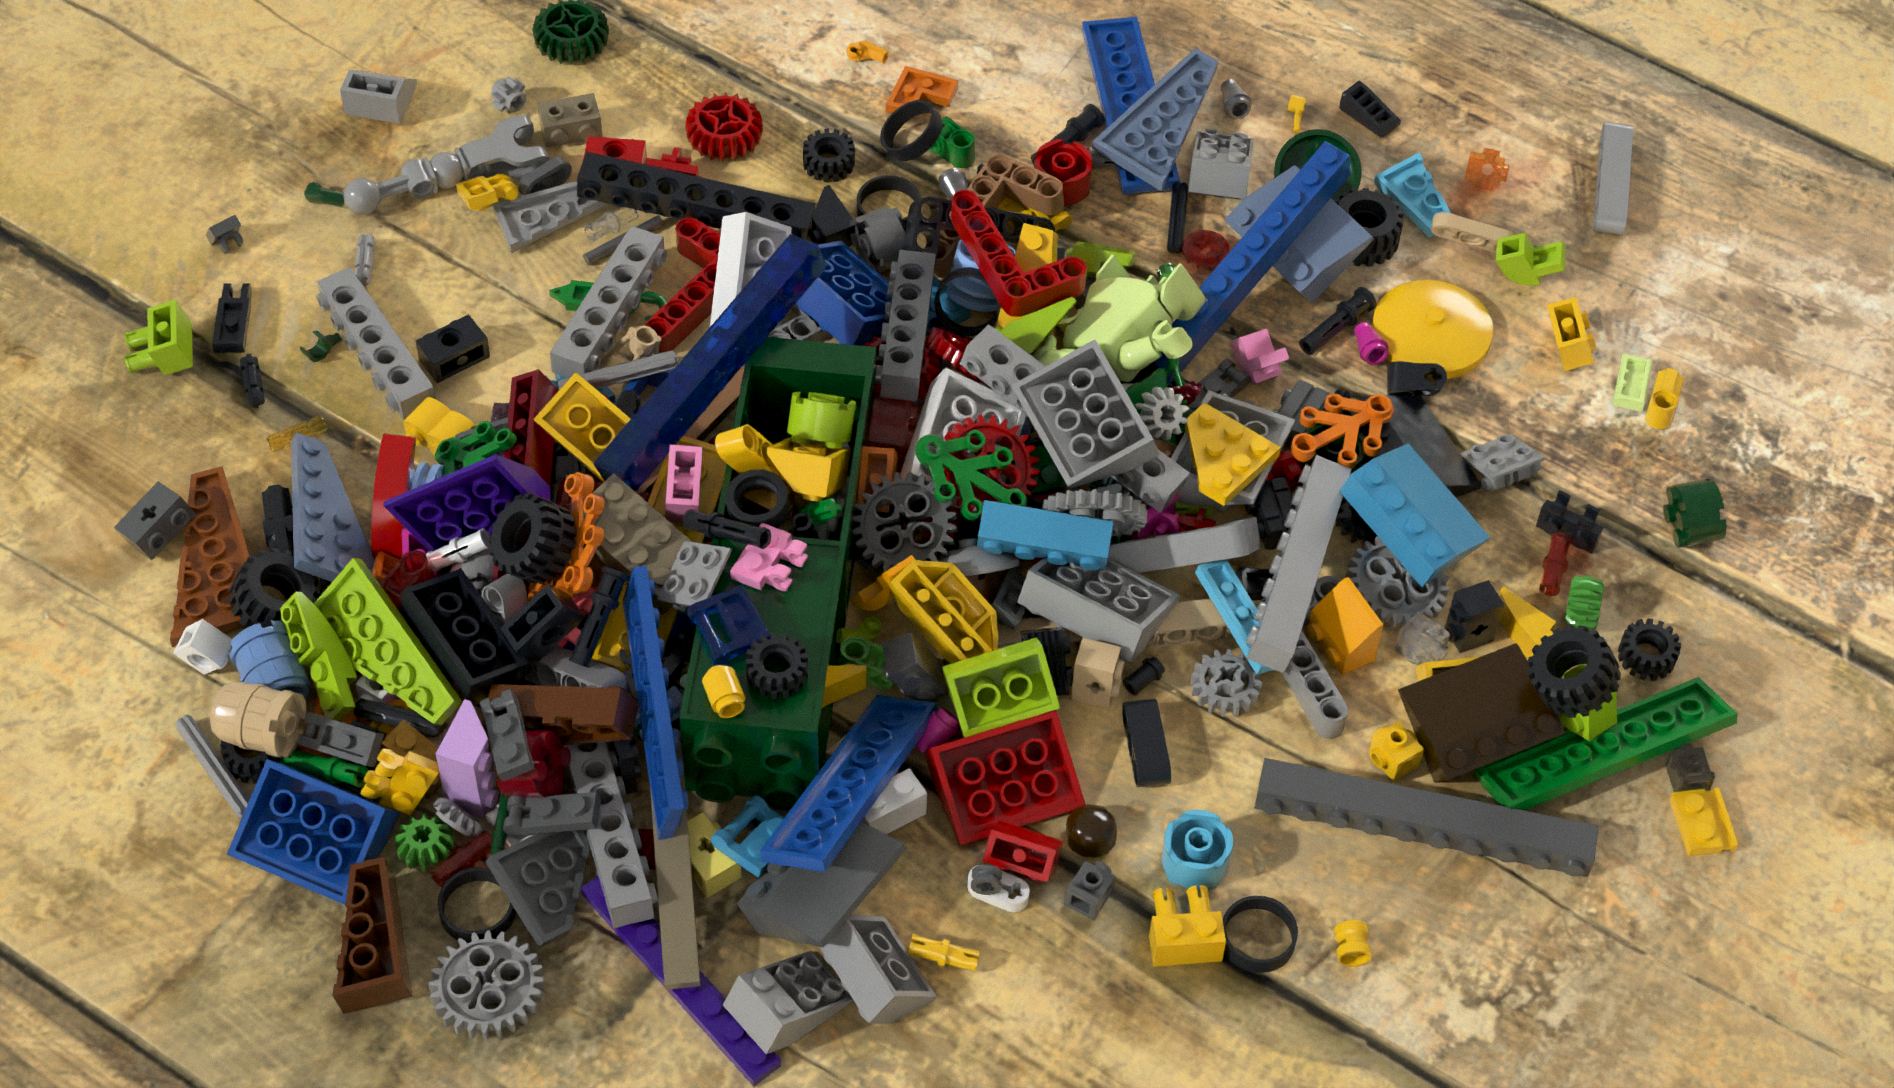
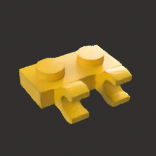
M383 748L377 756V760L380 762L375 771L368 770L363 778V782L366 784L360 794L369 799L380 797L379 804L411 815L438 775V764L436 761L410 751L405 757H402L392 750Z

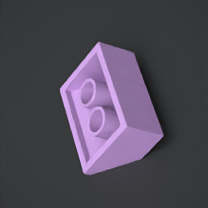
M464 699L436 752V759L444 797L461 806L472 816L484 819L489 808L493 809L495 807L500 791L496 786V772L492 764L493 754L490 753L487 735L471 701Z

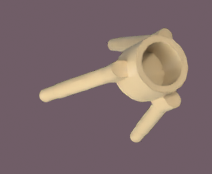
M639 326L636 329L630 327L627 334L613 345L609 352H606V356L611 357L628 341L630 350L635 355L633 360L645 357L651 352L652 355L659 354V344L662 339L660 336H657V333L651 327ZM629 381L624 382L622 391L625 389Z

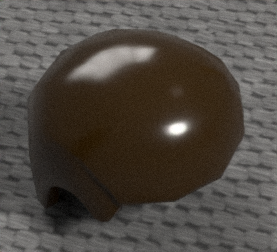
M1092 804L1077 807L1067 817L1066 832L1068 845L1072 851L1083 857L1096 858L1108 854L1115 846L1117 840L1116 821L1114 816L1105 807Z

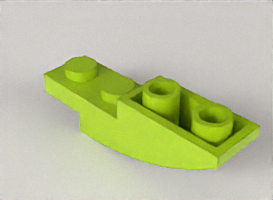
M295 592L280 608L281 619L285 624L291 650L296 653V658L300 665L309 666L311 678L315 683L320 706L325 717L341 721L355 708L349 685L357 679L356 673L342 642L324 615L302 592Z

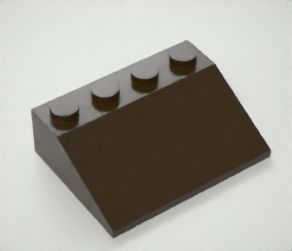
M1517 643L1398 689L1418 743L1424 748L1423 756L1434 783L1450 780L1565 733L1558 714L1553 709L1550 710L1546 707L1531 683L1527 671L1530 668L1528 660Z

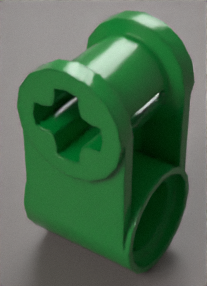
M943 117L941 134L929 150L938 154L957 168L971 166L975 161L974 134L955 123L951 118Z

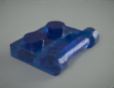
M743 585L696 602L687 609L691 622L697 624L711 650L710 657L715 666L726 665L732 658L747 653L748 649L751 650V644L754 641L760 644L759 637L763 635L766 636L767 640L770 639V634ZM717 613L732 642L722 644L708 618L710 614Z

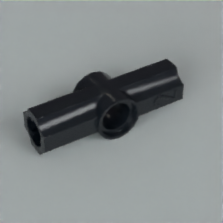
M280 485L268 486L267 490L262 492L265 514L263 528L267 547L270 550L271 548H279L280 553L288 550L292 552L291 556L294 557L293 506L289 488H284Z

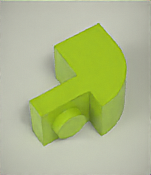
M1526 233L1497 239L1496 262L1502 273L1515 283L1541 285V276L1565 271L1566 247L1562 241L1533 247Z

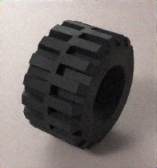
M1362 188V191L1352 189L1350 194L1344 192L1340 195L1339 199L1336 198L1334 201L1374 238L1354 259L1353 263L1355 266L1366 264L1367 267H1371L1374 263L1383 264L1385 259L1390 260L1393 257L1394 252L1397 251L1404 222L1403 211L1399 210L1400 205L1397 201L1392 202L1391 196L1388 194L1382 195L1381 191L1378 190L1373 192L1369 191V188Z
M525 493L524 496L521 494L515 496L514 501L509 500L505 504L504 510H500L497 515L498 518L491 528L493 532L489 537V543H491L489 552L493 556L492 562L495 566H498L500 571L534 584H543L546 580H553L556 578L557 572L561 573L564 570V565L566 562H569L572 556L570 555L571 551L575 548L576 542L574 537L577 535V528L573 527L575 524L574 517L570 516L571 512L567 508L537 495Z
M271 548L269 553L266 549L259 550L257 555L252 554L248 557L230 586L229 604L234 605L231 611L234 616H240L239 623L243 627L261 623L262 628L273 626L271 621L283 622L280 608L286 601L277 600L269 596L262 586H270L279 590L286 600L295 592H302L314 604L320 594V588L316 587L319 583L317 576H312L309 573L295 569L294 557L291 556L292 552L285 550L284 553H280L279 548Z
M1568 625L1562 631L1557 628L1552 630L1553 634L1551 636H1543L1540 639L1541 645H1535L1532 649L1534 656H1530L1528 659L1530 668L1527 671L1531 683L1546 707L1550 710L1553 709L1560 716L1566 713L1568 718H1575L1577 713H1580L1584 717L1590 715L1589 711L1593 709L1596 712L1601 710L1602 703H1609L1613 699L1611 693L1618 691L1619 684L1617 681L1621 680V672L1618 669L1620 666L1603 636L1601 637L1596 630L1591 629L1589 631L1587 626L1579 625L1577 629L1573 625ZM1587 664L1578 675L1562 679L1564 673L1573 666Z

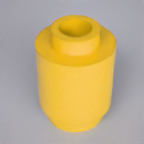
M724 665L711 667L704 675L702 684L713 711L718 713L721 718H731L740 714L745 708V695L735 670Z

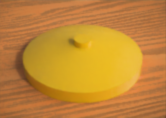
M1416 280L1406 282L1391 289L1377 304L1372 321V328L1388 343L1389 349L1386 358L1388 362L1436 363L1445 369L1447 379L1465 375L1477 368L1486 358L1493 338L1492 320L1484 305L1465 289L1438 280ZM1428 374L1426 379H1433L1432 374Z

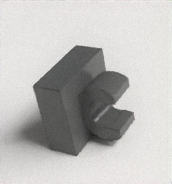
M233 215L209 227L206 237L211 245L219 242L220 250L226 254L229 252V247L226 244L227 239L235 240L238 247L243 244V238L238 233L241 223L236 215Z

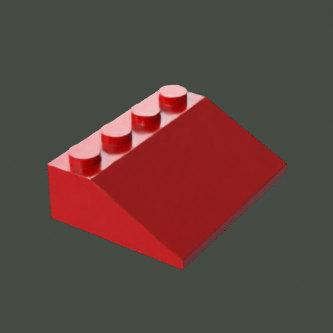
M1056 710L924 751L933 784L959 846L989 837L991 829L999 821L1021 827L1086 805Z

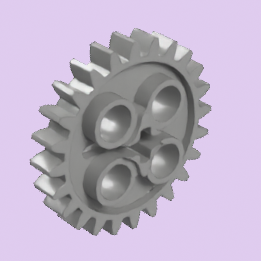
M1082 489L1075 492L1068 490L1067 494L1056 493V496H1048V500L1044 499V504L1042 505V510L1113 521L1111 537H1121L1122 533L1132 535V531L1140 532V528H1145L1147 522L1145 504H1141L1140 500H1133L1132 496L1123 497L1122 493L1113 495L1110 494V491L1098 493L1096 489H1093L1091 492Z
M1378 536L1373 544L1366 541L1362 549L1357 548L1347 566L1348 570L1345 578H1350L1381 622H1389L1390 630H1393L1397 623L1401 625L1403 631H1407L1410 623L1415 629H1419L1422 621L1427 625L1430 624L1433 617H1438L1447 601L1446 596L1450 587L1446 586L1449 576L1440 574L1421 587Z
M487 930L484 939L479 940L475 932L472 933V942L470 943L459 938L460 948L457 950L447 946L446 949L449 957H437L440 968L431 969L434 980L429 981L430 992H432L430 994L431 1003L436 1005L434 1007L436 1016H443L445 1027L454 1024L457 1035L466 1028L468 1029L469 1039H473L477 1031L482 1032L484 1040L488 1039L490 1031H495L496 1035L502 1038L503 1028L507 1027L511 1032L515 1033V1022L517 1020L526 1025L528 1023L526 1012L537 1013L535 1002L543 1000L541 989L545 988L544 978L541 976L544 974L542 965H537L539 963L537 954H530L528 943L519 947L517 936L506 942L505 934L502 931L497 939H492L490 930ZM480 961L488 962L484 966H474L476 963ZM509 976H518V978L513 981L504 980L506 977ZM460 989H469L465 994H455ZM490 1004H500L495 1009H486V1007Z

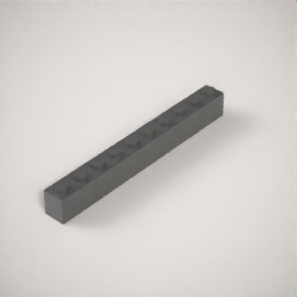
M1264 758L1254 809L1263 810L1268 814H1283L1296 817L1302 821L1313 820L1330 824L1336 828L1347 827L1361 830L1370 835L1381 834L1395 837L1404 842L1415 841L1429 844L1438 849L1449 848L1463 851L1472 856L1483 855L1497 858L1502 862H1517L1531 865L1536 869H1551L1565 872L1570 876L1585 877L1589 876L1595 861L1599 827L1598 825L1519 809L1510 810L1509 807L1269 758Z

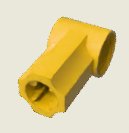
M1667 368L1657 373L1645 414L1646 423L1654 429H1667L1673 422L1684 377L1679 374L1678 370Z

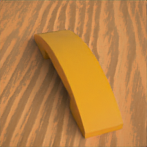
M913 555L884 572L877 578L876 582L849 599L852 605L863 610L874 611L893 601L895 597L889 582L912 560H915Z

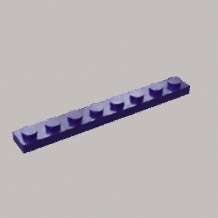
M597 876L581 888L582 896L664 986L660 925L654 919H649L613 928L600 879ZM701 971V986L667 990L753 1087L781 1067V1059L775 1052L765 1054L723 1006L726 998Z

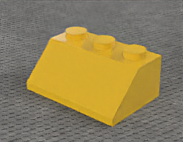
M787 438L767 448L768 457L792 490L797 493H803V499L822 501L823 497H829L846 486L851 448L832 449L824 447L823 443L810 441V444H800L792 442L791 438Z

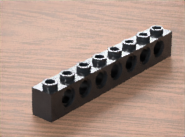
M586 152L577 176V197L670 217L675 220L687 217L695 218L709 227L718 229L722 228L723 216L748 212L792 227L790 246L806 247L810 236L809 232L812 229V215L816 203L601 154Z

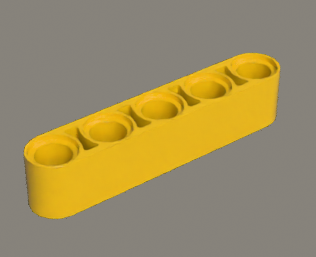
M744 425L719 433L716 436L715 446L718 455L739 474L749 470L764 469L778 475L785 485L789 486L767 455V448L773 444L752 426ZM794 492L796 510L799 507L807 506L811 502V500L803 499V493Z

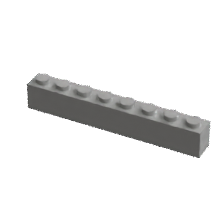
M1318 455L1315 456L1311 466L1305 464L1298 482L1303 483L1302 488L1297 487L1291 502L1296 508L1295 510L1290 509L1284 523V527L1289 528L1288 532L1283 531L1276 548L1281 551L1280 556L1275 555L1269 569V573L1274 574L1273 578L1267 579L1261 596L1266 598L1265 603H1259L1253 620L1258 621L1257 627L1254 625L1251 627L1245 644L1250 645L1247 659L1284 673L1293 657L1343 498L1340 490L1350 476V468Z

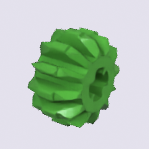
M1585 575L1584 577L1575 576L1572 579L1565 616L1567 626L1573 625L1577 629L1579 625L1587 626L1588 630L1597 627L1604 590L1602 580Z
M424 812L420 820L410 816V825L400 824L399 835L395 836L394 842L396 848H398V858L401 862L406 861V865L410 870L419 865L420 870L424 873L429 865L438 869L440 866L439 860L449 861V850L453 849L454 840L451 837L450 826L443 824L442 819L436 816L429 820V816Z

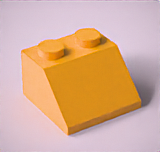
M1347 577L1342 579L1311 610L1307 630L1310 638L1314 642H1318L1324 650L1328 663L1331 666H1335L1343 676L1375 661L1384 624L1350 578Z

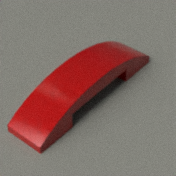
M383 434L377 461L372 502L371 546L374 560L377 553L382 551L403 561L402 530L405 527L384 507V501L409 491L410 470L414 469L416 437Z

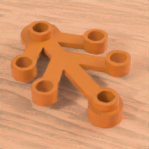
M1333 393L1329 394L1325 399V411L1317 410L1311 406L1304 407L1301 410L1299 421L1304 427L1312 428L1317 423L1332 425V427L1315 436L1307 433L1297 434L1293 438L1291 453L1294 458L1300 462L1309 461L1315 456L1317 449L1345 435L1343 449L1338 454L1337 463L1350 469L1355 467L1357 461L1355 448L1359 427L1370 422L1369 434L1364 438L1362 451L1367 456H1377L1380 454L1382 440L1380 439L1382 423L1388 422L1394 413L1391 400L1383 394H1374L1366 401L1344 398L1339 394ZM1343 409L1358 412L1353 416L1339 414ZM1369 444H1373V445H1375L1376 447H1370V446H1368V445H1369ZM1347 457V458H1350L1351 460H1350V461H1347V460H1344L1343 458Z
M577 472L570 474L564 485L566 493L572 497L571 516L575 520L573 527L577 528V535L574 537L576 544L575 548L571 551V561L569 560V562L565 563V568L562 571L565 588L571 594L585 593L590 588L593 581V571L588 566L597 547L604 539L603 528L594 525L598 515L604 509V498L592 494L594 489V479L592 476ZM583 509H584V512L586 513V515H585V517H584V520H583Z

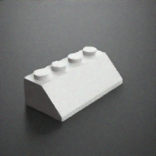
M748 212L723 216L709 334L715 336L728 334L734 341L749 342L750 335L762 336L781 326L784 295L770 281V277L782 251L788 250L790 247L792 227Z

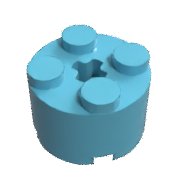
M1189 810L1182 813V816L1176 820H1172L1165 831L1161 856L1162 866L1168 881L1185 888L1197 885V890L1200 889V885L1207 886L1208 889L1217 887L1229 868L1233 847L1231 830L1229 827L1226 828L1220 821V817L1205 810Z

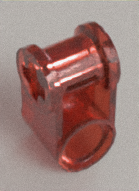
M416 550L405 553L387 577L379 584L399 611L403 589L433 579L435 575L426 555Z

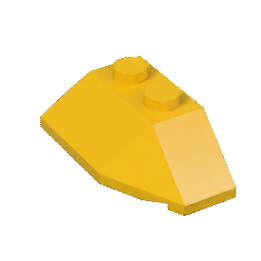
M912 560L889 582L901 612L937 652L950 663L1000 649L998 648V626L995 609L953 563Z

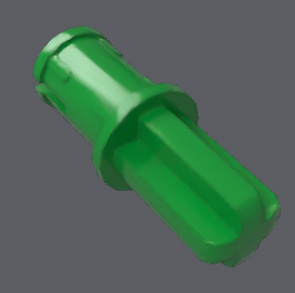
M833 498L824 501H811L807 506L799 507L795 511L794 516L798 513H807V518L809 515L811 516L813 525L820 526L825 524L828 519L837 517V511L841 510V506L836 504Z

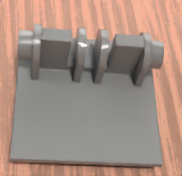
M1512 434L1501 435L1493 441L1475 445L1469 450L1460 453L1467 463L1485 475V478L1481 480L1482 487L1485 491L1490 490L1492 492L1505 487V484L1509 486L1513 482H1519L1537 475V471L1541 470L1540 462L1545 460L1543 455Z
M684 541L657 600L673 603V608L681 612H685L686 608L690 607L705 609L732 549Z

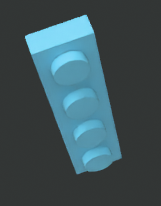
M1227 559L1198 565L1195 574L1247 658L1250 645L1245 644L1251 627L1253 625L1257 627L1258 621L1253 620L1257 610L1256 606ZM1247 659L1256 675L1274 670Z

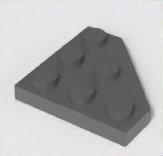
M582 830L538 833L489 856L485 862L539 948L567 935L572 929L574 910L579 899L584 877V867L590 852L589 841Z

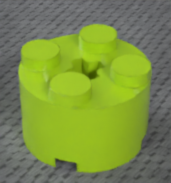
M801 392L792 393L787 432L792 435V442L810 444V440L823 441L824 447L842 449V444L851 441L856 407L855 401L851 400L846 405L844 404L845 398L836 395L809 392L808 398H800Z

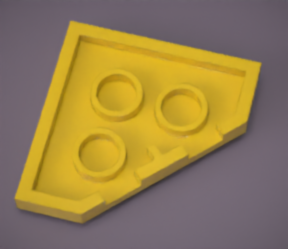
M1205 402L1186 418L1189 422L1185 424V431L1189 437L1190 454L1193 468H1195L1197 474L1198 491L1222 506L1228 504L1280 455V446Z

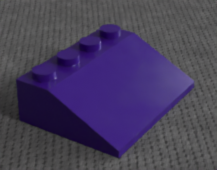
M495 454L384 501V507L431 552L448 545L453 538H464L478 532L480 529H486L492 535L493 529L491 528L493 523L496 522L500 510H504L505 504L509 500L514 501L515 496L520 494L524 496L525 493H531L550 501V486L533 468ZM468 545L465 546V547H463V548H460V549H458V550H456V551H454V552H451V555L454 554V553H456V552L461 551L462 549H464V548H466V547H468Z

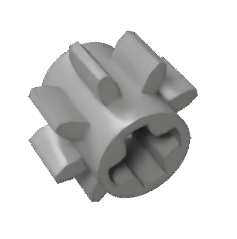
M510 77L499 79L491 90V96L495 99L492 105L501 112L505 110L508 114L511 111H519L526 102L527 95L523 92L526 86L517 78L514 80Z

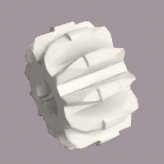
M1161 387L1152 388V394L1147 392L1142 394L1145 403H1137L1135 406L1141 410L1139 415L1153 438L1158 439L1161 436L1163 440H1169L1172 433H1182L1179 423L1186 424L1189 422L1185 417H1182V413L1186 412L1189 408L1186 405H1180L1184 398L1181 394L1174 395L1173 388L1168 387L1164 390Z

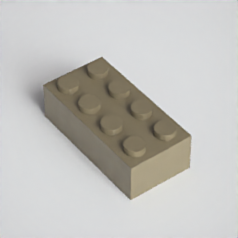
M613 474L592 493L603 497L605 502L602 513L598 515L594 523L595 526L602 527L604 530V539L597 547L594 556L607 567L631 576L633 567L647 566L648 577L653 579L655 584V596L652 599L653 608H658L659 613L663 616L673 606V603L658 601V596L684 541H692L619 477ZM583 509V520H584V517H585L586 513L584 512V509Z

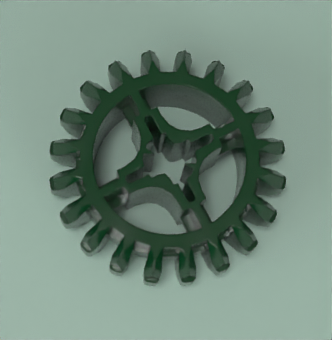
M558 0L557 4L548 3L547 9H540V14L535 16L534 28L532 29L534 42L541 51V54L543 56L547 55L550 61L558 59L560 64L564 61H569L571 65L574 61L578 60L584 63L585 58L594 59L595 53L601 54L603 47L607 46L609 34L607 18L602 13L600 7L593 6L592 1L584 3L583 0H568L565 2Z

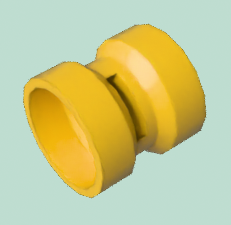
M1347 920L1338 923L1334 927V937L1336 942L1339 943L1336 951L1338 963L1347 967H1358L1369 963L1372 959L1370 945L1367 944L1369 938L1367 923L1360 920Z

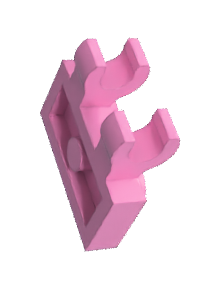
M761 523L759 527H765L771 531L770 544L765 549L747 544L730 570L731 579L761 590L766 583L786 592L793 582L791 578H788L791 568L778 563L783 559L795 566L802 567L808 558V555L804 553L807 544L800 540H792L791 533Z

